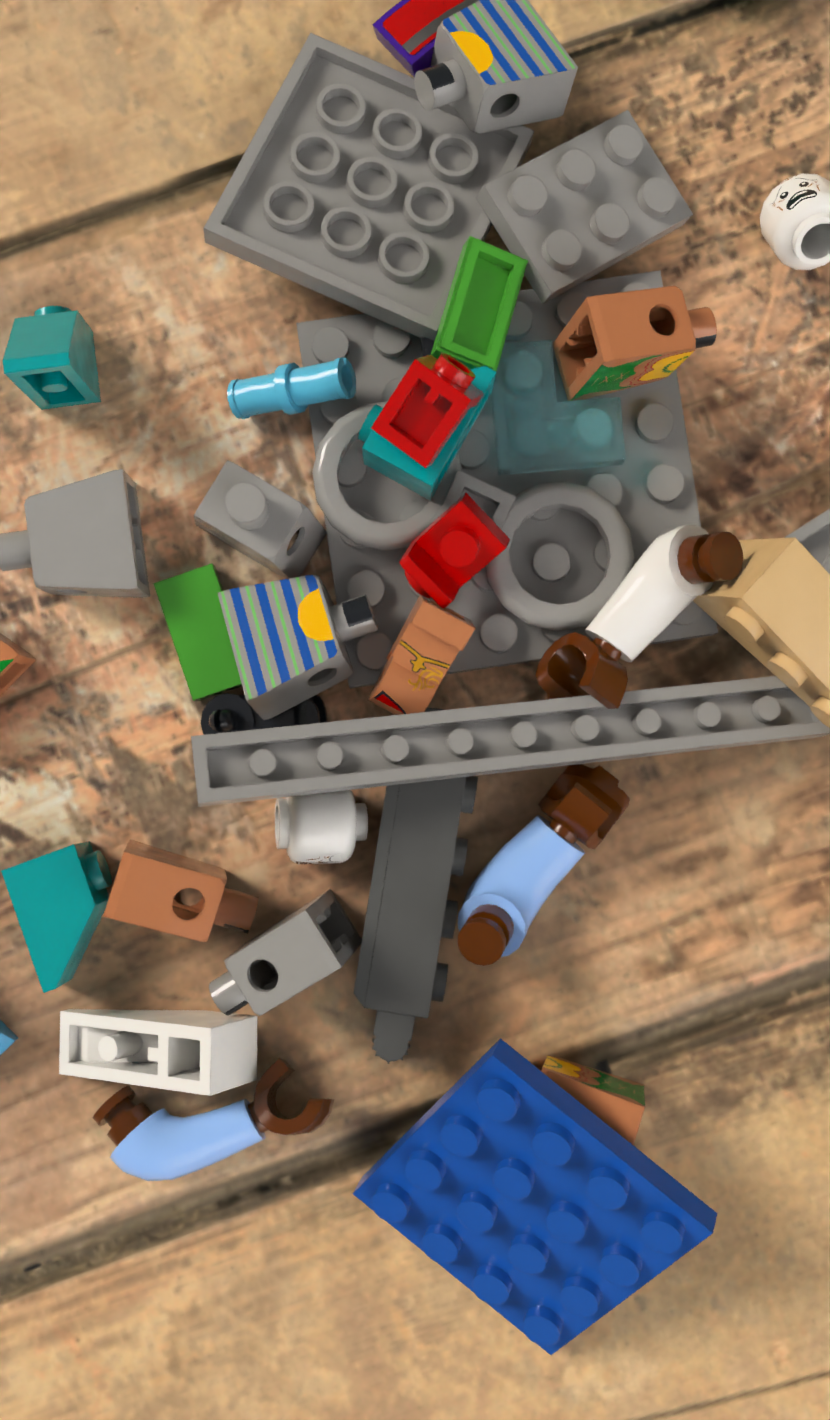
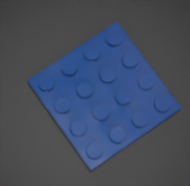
M501 1038L362 1176L353 1192L354 1196L372 1209L381 1219L393 1226L420 1248L430 1259L437 1262L474 1292L479 1299L490 1305L523 1332L532 1342L539 1345L550 1355L554 1354L713 1234L717 1212Z

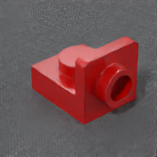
M441 353L438 359L432 355L414 359L371 429L424 468H427L433 464L468 410L478 404L484 393L471 384L476 377L475 374L452 356Z
M465 493L412 540L399 563L405 570V576L409 584L417 593L425 598H432L441 608H446L454 601L459 589L507 548L510 538Z

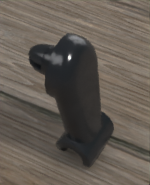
M226 693L215 696L207 703L202 711L201 727L203 734L206 735L327 722V711L324 701L320 696L315 695L273 718L263 720L247 703L245 695Z

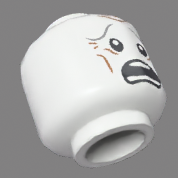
M801 173L785 179L771 191L763 203L760 214L762 235L784 265L795 270H812L830 262V181L817 174Z
M351 790L276 799L277 849H286L289 858L296 864L346 862L354 852L356 841H365L367 839V807L365 803H355Z

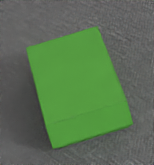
M469 236L462 247L431 355L438 359L441 353L448 354L463 363L470 370L487 366L497 371L528 260Z
M209 564L153 583L193 701L197 702L241 687L238 668L218 597V592L224 590L216 567L213 564Z

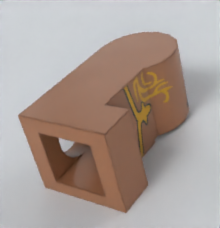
M420 595L386 657L387 662L371 691L368 701L395 715L425 712L460 650L463 651L476 628L472 621L448 607L441 608L433 599Z

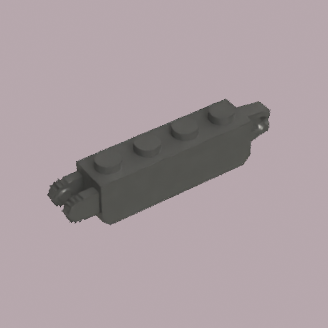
M427 708L425 712L440 711L444 709ZM476 776L389 785L386 787L354 994L364 1008L377 1010L373 1035L376 1037L372 1039L374 1043L372 1050L376 1051L375 1056L386 1060L387 1064L391 1061H403V1056L408 1055L407 1049L410 1048L408 1042L412 1041L415 1016L428 1018L431 1001L443 1002L448 964L437 962L441 937L453 939L458 901L447 900L451 875L463 876L468 839L457 837L460 813L472 814L478 782V777Z

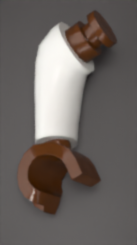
M683 525L657 537L585 629V632L593 641L582 634L573 632L556 640L544 653L538 664L535 676L538 684L547 693V699L591 695L606 708L618 709L628 682L626 667L618 662L619 658L632 662L697 596L710 590L715 581H728L738 576L743 564V550L736 536L730 532H717L711 535L698 525Z

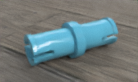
M343 357L337 358L334 361L301 368L293 362L279 365L275 373L231 380L227 389V398L232 413L238 419H246L253 415L283 410L288 415L305 412L308 405L353 398L356 393V377L352 364L347 358Z

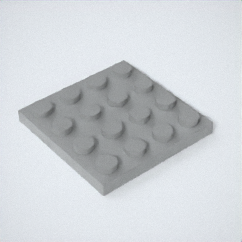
M310 33L203 228L205 243L417 337H426L435 341L462 247L469 236L485 241L492 226L476 196L484 184L521 166L531 146L534 130L520 125L480 134L473 132L467 127L451 103L430 111L425 110L417 98L413 77Z

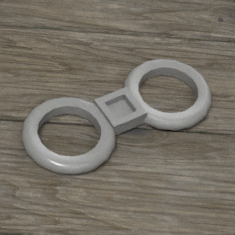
M388 401L361 405L339 418L319 443L312 470L316 501L331 526L355 544L379 550L409 547L412 540L461 496L467 493L510 538L507 548L485 566L487 581L502 606L526 624L553 631L589 625L633 568L635 559L630 529L616 506L590 487L566 481L532 485L514 496L462 472L459 451L431 501H428L422 511L405 521L386 524L362 517L349 507L341 494L338 473L342 457L353 442L358 439L360 429L373 406L377 404L384 408ZM555 508L579 512L593 522L605 540L608 557L604 578L593 593L578 602L559 605L538 600L521 587L512 572L509 554L513 535L522 522L541 510Z

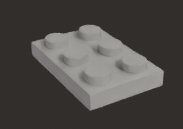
M628 110L484 184L476 196L477 201L510 253L528 260L524 275L543 304L678 229L693 215Z

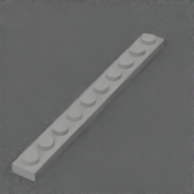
M770 676L625 691L618 709H608L591 695L197 735L191 736L198 807L816 738L830 734V728L824 725L812 713L810 707L779 678Z

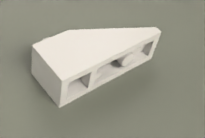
M207 1010L60 1011L59 1074L212 1096L257 1080L258 1016L236 1013L228 1016L223 1012Z

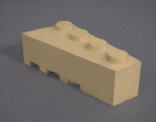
M796 537L739 540L743 550V564L738 576L728 581H715L710 590L697 596L693 602L810 707L812 713L824 725L830 728V574Z

